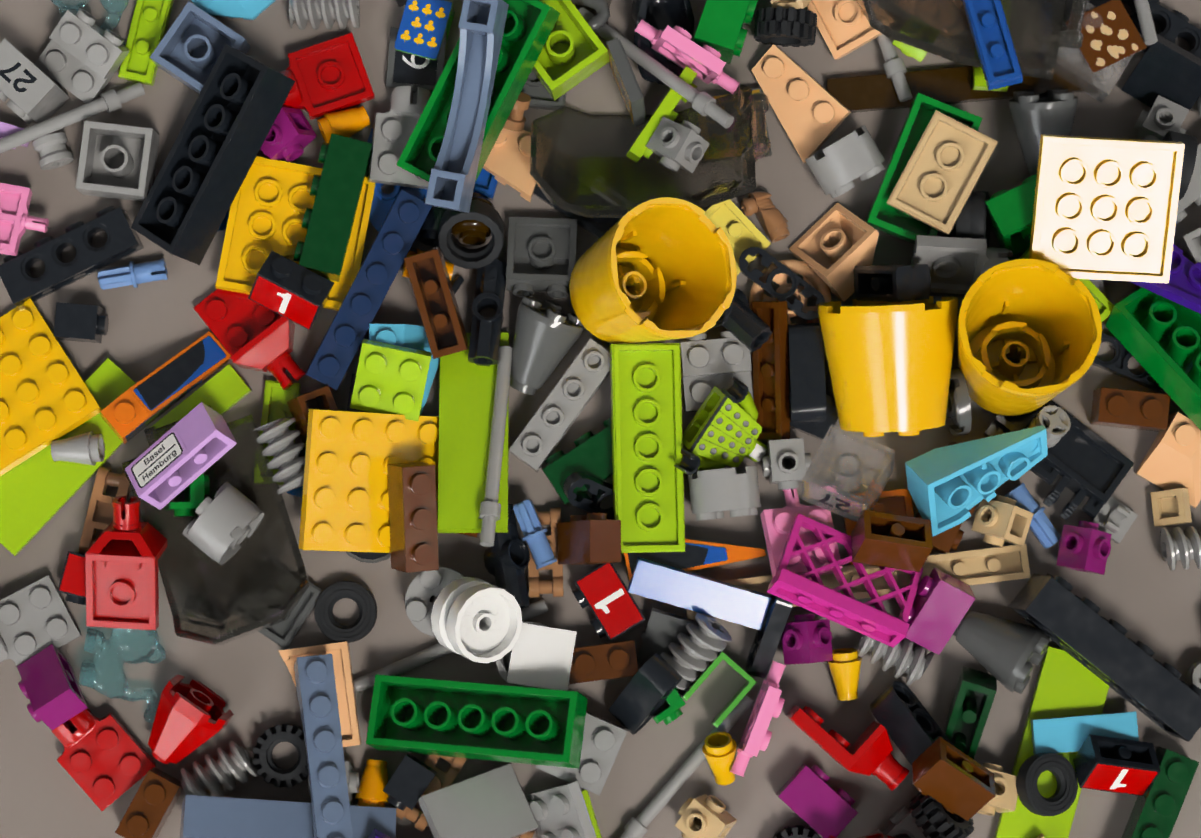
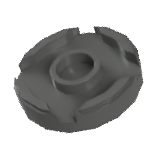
M959 367L951 368L946 418H952L954 425H949L948 428L954 436L968 435L971 431L972 422L969 392L966 380Z

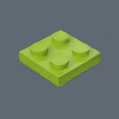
M363 339L350 408L374 413L404 415L408 420L418 421L432 352Z

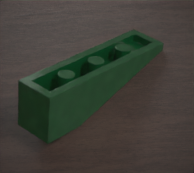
M963 666L943 732L957 749L974 760L997 691V679L991 674Z

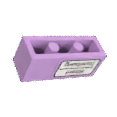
M201 402L129 464L125 471L138 497L161 510L233 448L237 442L223 416Z

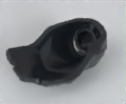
M690 0L632 1V17L635 29L641 19H643L658 30L661 29L663 31L667 25L671 28L679 26L693 36L694 15ZM635 32L634 44L679 77L684 69L651 48L653 45L651 41ZM637 64L644 80L649 82L656 81L657 84L666 85Z

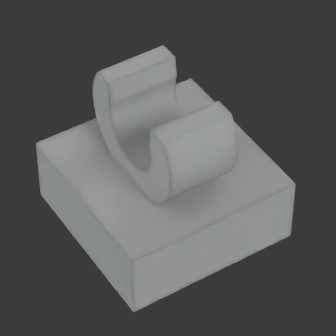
M1110 497L1096 517L1092 518L1090 522L1099 524V531L1112 534L1111 540L1118 544L1138 514L1113 497Z

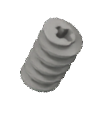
M289 0L291 29L294 21H296L298 28L304 30L308 20L314 30L319 29L321 20H323L327 29H332L335 19L341 29L346 28L349 19L354 28H359L360 0Z
M295 417L281 418L253 430L264 431L256 439L257 443L269 444L262 451V456H274L267 464V468L279 469L272 477L273 482H284L277 490L278 495L303 486L305 456H299V452L306 447V444L294 443L293 440L301 432L300 430L288 429L296 421Z
M1187 526L1184 533L1180 527H1173L1170 534L1166 528H1162L1160 531L1161 552L1164 561H1167L1170 571L1175 570L1177 560L1181 561L1184 570L1189 569L1190 561L1193 559L1197 568L1201 569V526L1198 528V531L1193 526Z
M701 613L695 615L699 626L693 623L686 625V629L691 634L690 636L685 633L677 635L682 646L674 642L669 644L668 648L673 656L666 652L660 654L683 677L676 686L681 690H688L691 687V681L697 680L700 677V671H705L709 666V661H714L718 656V652L723 651L727 646V642L732 641L731 635L720 623Z
M863 634L858 642V645H860L859 657H862L868 651L872 652L871 664L882 658L884 660L882 670L885 672L891 666H895L894 678L897 679L906 673V685L908 686L921 678L935 653L931 651L924 656L926 648L917 645L912 649L914 642L907 638L899 642L894 648Z
M231 740L229 742L230 753H226L221 747L217 748L218 760H214L207 754L205 755V767H202L197 761L192 762L193 774H190L185 768L180 769L181 785L185 795L211 796L212 792L215 796L221 797L224 795L223 785L230 791L235 789V778L244 784L248 781L247 771L254 777L258 776L256 772L257 767L253 765V760L248 751Z

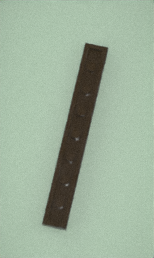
M1084 56L1019 62L1023 82L1010 85L1007 92L973 90V66L904 73L913 97L905 102L899 101L892 79H888L886 74L827 79L826 89L851 113L910 108L914 97L918 93L946 104L1012 99L1014 91L1032 90L1034 94L1047 95V89L1068 88V91H1073L1074 93L1099 91L1101 83L1099 71L1093 73Z

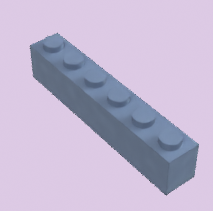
M185 795L182 802L180 838H314L312 803ZM350 805L354 838H368L374 828L391 838H395L396 808Z

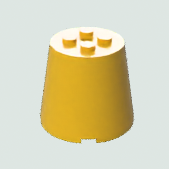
M661 197L637 205L599 238L576 262L571 273L569 291L572 307L577 318L591 334L603 341L614 344L683 339L706 332L715 326L724 311L729 309L735 293L737 280L736 262L726 234L721 227L716 228L711 220L704 215L706 211L686 200Z
M1015 259L1000 263L988 269L977 278L961 303L958 316V367L966 380L970 398L987 411L1003 416H1020L1039 409L1078 381L1090 368L1099 351L1102 337V322L1098 306L1087 287L1078 278L1075 280L1069 274L1058 269L1059 266L1037 259Z
M930 296L929 299L903 302L857 301L852 299L853 306H841V301L817 304L841 430L863 432L864 437L884 436V432H898L899 436L919 435V431L945 425L958 313L957 297H942V301H936V303H934L933 296Z

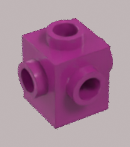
M282 107L260 149L271 160L290 162L299 158L304 153V148L317 135L300 109Z
M1079 520L1078 526L1064 525L1059 539L1056 565L1076 571L1104 575L1107 558L1111 551L1110 541L1112 534L1099 531V524Z
M815 613L794 615V622L786 623L781 637L784 665L833 661L832 634L829 619L815 620Z

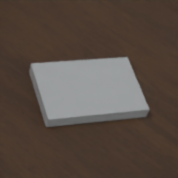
M511 763L423 795L418 799L434 838H515L538 828Z

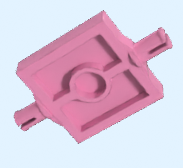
M641 19L634 32L651 41V44H653L651 48L683 69L686 66L698 73L696 77L706 84L710 82L716 83L731 94L739 86L740 82L723 72L726 62L720 59L721 54L708 45L701 47L691 40L692 35L679 26L671 28L667 25L662 31Z
M0 183V254L17 256L21 237L26 229L44 233L48 230V218L29 216L28 209L32 191L28 187Z
M797 489L783 490L786 502L785 507L762 511L760 517L772 577L776 574L795 516L799 513L834 529L829 505L807 506L800 504ZM804 527L800 528L799 536L805 547L818 542L813 531ZM837 542L829 544L836 561L841 560ZM821 548L808 552L816 569L829 564ZM800 556L790 559L787 567L788 570L799 575L808 572ZM831 569V570H828V571H826V572H823V573L819 574V576L825 575V574H834V573H833V571H832V569Z
M772 661L766 680H763L736 750L738 753L730 772L744 777L750 758L753 756L757 757L759 750L765 752L772 735V732L768 730L772 717L776 719L779 717L785 699L780 697L782 690L779 689V682L786 665Z

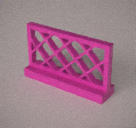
M798 513L794 518L776 574L770 581L767 592L894 648L907 635L910 626L907 621L924 568H921L920 572L879 566L880 571L868 575L862 563L853 562L860 578L847 583L839 566L852 562L851 536ZM804 527L813 531L818 542L805 547L799 536L800 528ZM838 542L844 545L849 557L836 561L829 544ZM821 548L829 564L816 569L808 552ZM800 556L808 572L799 575L788 570L787 567L790 559ZM832 569L840 586L833 589L824 586L819 574ZM901 570L912 575L909 586L899 589L891 572ZM884 576L892 592L879 597L871 580ZM863 583L871 600L865 603L856 600L850 588ZM895 597L901 609L899 618L888 614L882 602Z

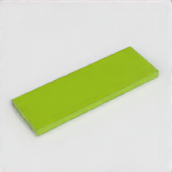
M501 332L500 347L509 346V332ZM466 333L468 342L470 344L471 333ZM469 348L440 357L438 533H481L482 519L479 518L480 503L484 501L498 364L480 366L468 362ZM509 396L498 503L501 504L500 520L496 521L495 533H508Z
M680 343L610 344L614 520H621V553L685 552L683 471L674 466L675 463L679 464L683 460V454L680 453L683 448Z
M109 358L85 381L102 410L136 384ZM101 413L58 440L93 431L94 434H102L105 443L104 461L96 462L95 465L53 461L50 444L0 476V543L14 556L20 553L98 471V468L123 444L103 420Z
M1047 646L1048 650L1042 660L1011 775L1017 776L1023 762L1034 755L1031 719L1102 714L1109 685L1064 650ZM1078 752L1055 753L1067 759L1075 770L1073 759ZM1050 771L1042 772L1037 780L1038 791L1045 798L1051 797L1057 788L1056 778ZM1079 783L1073 804L1065 812L1055 816H1041L1032 813L1022 804L1018 796L1015 811L1000 814L994 838H1036L1041 833L1045 838H1068L1082 789L1079 787Z

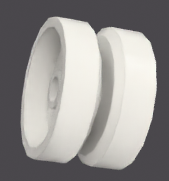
M471 577L454 580L443 588L433 604L431 613L432 632L441 645L473 662L486 664L500 660L512 650L520 636L523 623L521 608L513 595L500 587Z

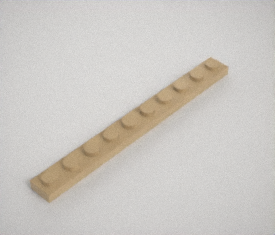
M1010 545L929 555L922 567L924 569L921 579L925 575L929 576L935 567L968 585L1031 578L1027 545ZM863 564L868 575L880 571L879 566ZM854 565L842 566L843 569L841 571L847 583L860 578ZM901 570L891 572L899 589L909 586L912 575ZM834 574L820 576L824 586L831 589L840 586ZM772 575L725 580L723 582L771 595L767 590L773 577ZM884 576L871 580L879 597L892 592ZM863 583L850 588L855 599L870 598ZM686 609L687 618L695 619V615L698 612Z

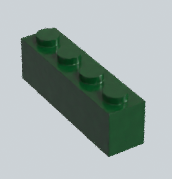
M331 134L329 144L322 143L318 162L323 163L324 166L321 176L314 175L310 195L316 196L313 209L306 208L302 228L308 230L305 242L299 240L297 242L293 261L299 262V265L328 280L339 282L371 154L372 143L336 134Z
M611 417L603 422L605 429L596 435L589 431L574 441L576 448L567 454L560 450L545 460L548 466L542 470L565 505L570 502L563 492V483L570 474L585 472L603 481L613 475ZM584 485L582 488L576 487L574 489V492L576 494L579 491L585 493L588 490Z
M1157 747L1156 756L1161 771L1144 796L1137 797L1121 838H1169L1199 762L1166 748Z

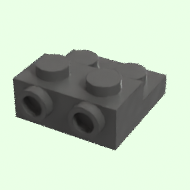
M509 217L506 290L513 291V294L518 297H523L524 295L532 296L534 291L547 292V295L552 298L567 297L568 293H570L571 273L576 264L577 219Z

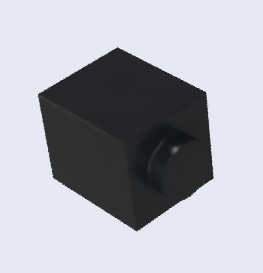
M57 302L54 337L67 341L101 343L102 335H107L108 315H104L105 309L97 305Z
M410 753L406 754L383 789L388 794L386 800L404 811L406 806L413 810L418 803V799L424 794L437 774V771Z

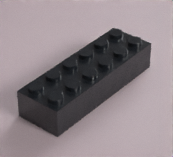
M225 44L131 228L170 254L200 265L295 81L250 55Z
M1034 573L1009 607L1034 627L1046 632L1055 644L1109 685L1110 688L1166 733L1189 742L1201 727V689L1194 684L1188 685L1184 681H1180L1179 678L1182 674L1166 662L1162 664L1158 660L1153 659L1152 656L1155 652L1139 640L1135 642L1127 638L1125 634L1128 631L1121 624L1113 619L1107 620L1099 616L1098 613L1101 609L1086 597L1081 599L1077 595H1073L1071 593L1073 586L1058 575L1054 577L1049 573L1046 576Z

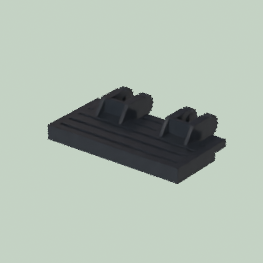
M1050 400L1039 409L1025 415L1003 416L997 414L983 435L990 437L1000 435L1003 432L1009 433L1027 429L1028 424L1043 407L1048 405L1060 406ZM1066 412L1071 422L1070 430L1061 437L1054 447L1048 448V455L1033 466L1030 471L1049 485L1053 483L1058 474L1061 476L1043 501L1048 507L1058 500L1065 487L1075 493L1062 509L1060 516L1063 519H1069L1086 495L1089 499L1081 510L1094 518L1103 505L1107 503L1134 463Z

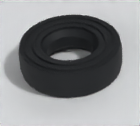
M339 581L333 583L322 591L316 601V623L321 632L333 641H347L348 643L358 641L364 638L375 625L377 619L375 598L365 586L357 582ZM343 598L354 600L360 611L356 622L348 626L339 624L333 617L335 603Z
M1038 753L1026 759L1021 765L1017 774L1016 788L1020 801L1029 811L1041 816H1055L1065 812L1073 804L1077 795L1078 780L1073 766L1067 759L1055 753ZM1044 771L1053 773L1057 781L1056 791L1049 798L1043 797L1037 788L1038 777Z

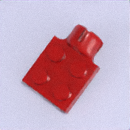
M352 32L287 54L289 67L286 70L280 71V73L295 81L282 107L303 109L308 113L310 120L322 117L325 113L339 111L375 99Z
M86 708L62 725L51 730L64 747V752L56 760L101 811H104L143 778L149 770L156 767L154 760L112 713L100 719L95 717Z

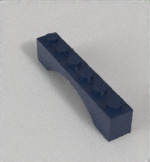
M404 190L399 191L347 295L305 372L306 375L327 386L329 385V387L335 390L338 389L369 329V323H372L404 258H406L432 207L431 205L425 204L424 201Z

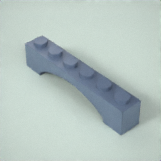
M463 0L458 26L460 28V42L452 104L440 152L434 169L431 168L425 204L460 212H470L509 4L503 0Z
M332 654L297 657L294 664V672L308 763L314 838H354Z

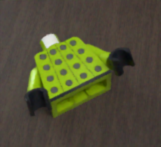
M736 376L732 377L734 383L727 390L724 388L719 389L717 386L713 387L683 432V445L690 451L682 448L680 453L684 455V459L679 464L675 463L674 466L684 473L692 475L697 470L722 469L726 465L737 468L745 456L756 463L762 459V456H765L767 446L757 440L762 432V427L756 422L759 414L751 393L748 391V387Z

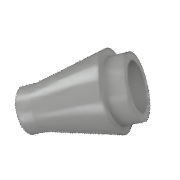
M93 431L62 440H54L51 443L53 461H66L87 465H95L96 462H102L105 458L102 434H94Z

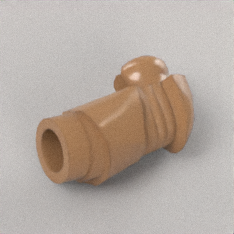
M765 191L749 193L748 198H744L741 201L743 213L746 216L756 214V218L767 236H769L771 243L788 237L790 235L787 225L788 220L773 205L770 199L772 195Z

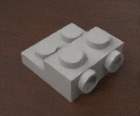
M79 8L78 11L76 9H69L48 37L51 41L34 65L86 104L99 97L130 50L122 45L124 39L110 29L104 31L95 24L97 19L92 14L82 8Z
M730 331L720 332L721 339L707 340V334L701 333L686 338L687 342H680L685 413L697 412L714 386H717L719 389H729L734 383L733 376H736L748 387V391L754 400L750 350Z

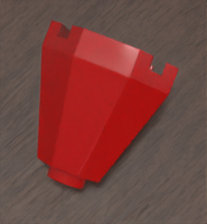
M179 674L170 679L162 690L148 742L152 749V756L163 764H169L170 762L177 764L222 730L234 715L230 709L226 713L224 712L223 708L226 702L222 697L199 681L192 679L189 684L182 683L185 677Z

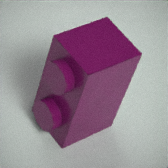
M934 567L930 575H925L919 583L917 595L907 621L910 626L905 638L940 655L976 599L970 586Z
M53 644L17 666L22 679L18 682V685L26 698L30 700V703L27 704V709L36 722L42 720L51 730H54L88 708L70 663Z
M803 763L776 795L823 838H828L829 835L837 837L858 814L852 808L856 801L842 788H839L837 792L831 789L826 784L830 777L815 764L809 769Z

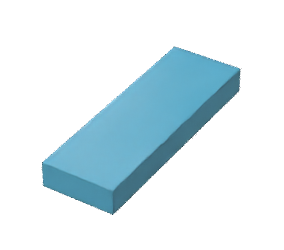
M1136 711L1031 719L1034 755L1038 753L1078 752L1089 734L1139 741Z

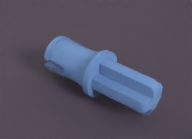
M164 258L137 264L129 261V265L99 270L98 282L100 288L106 290L129 285L138 288V284L168 280L167 268H165L166 262Z
M1024 482L1005 494L1006 497L1017 501L1016 506L1034 513L1029 528L1044 548H1049L1059 541L1060 534L1043 512L1045 507L1040 508L1025 487Z
M524 500L515 504L513 510L524 535L521 539L527 542L536 564V569L557 562L545 534L548 530L547 528L543 529L532 501Z

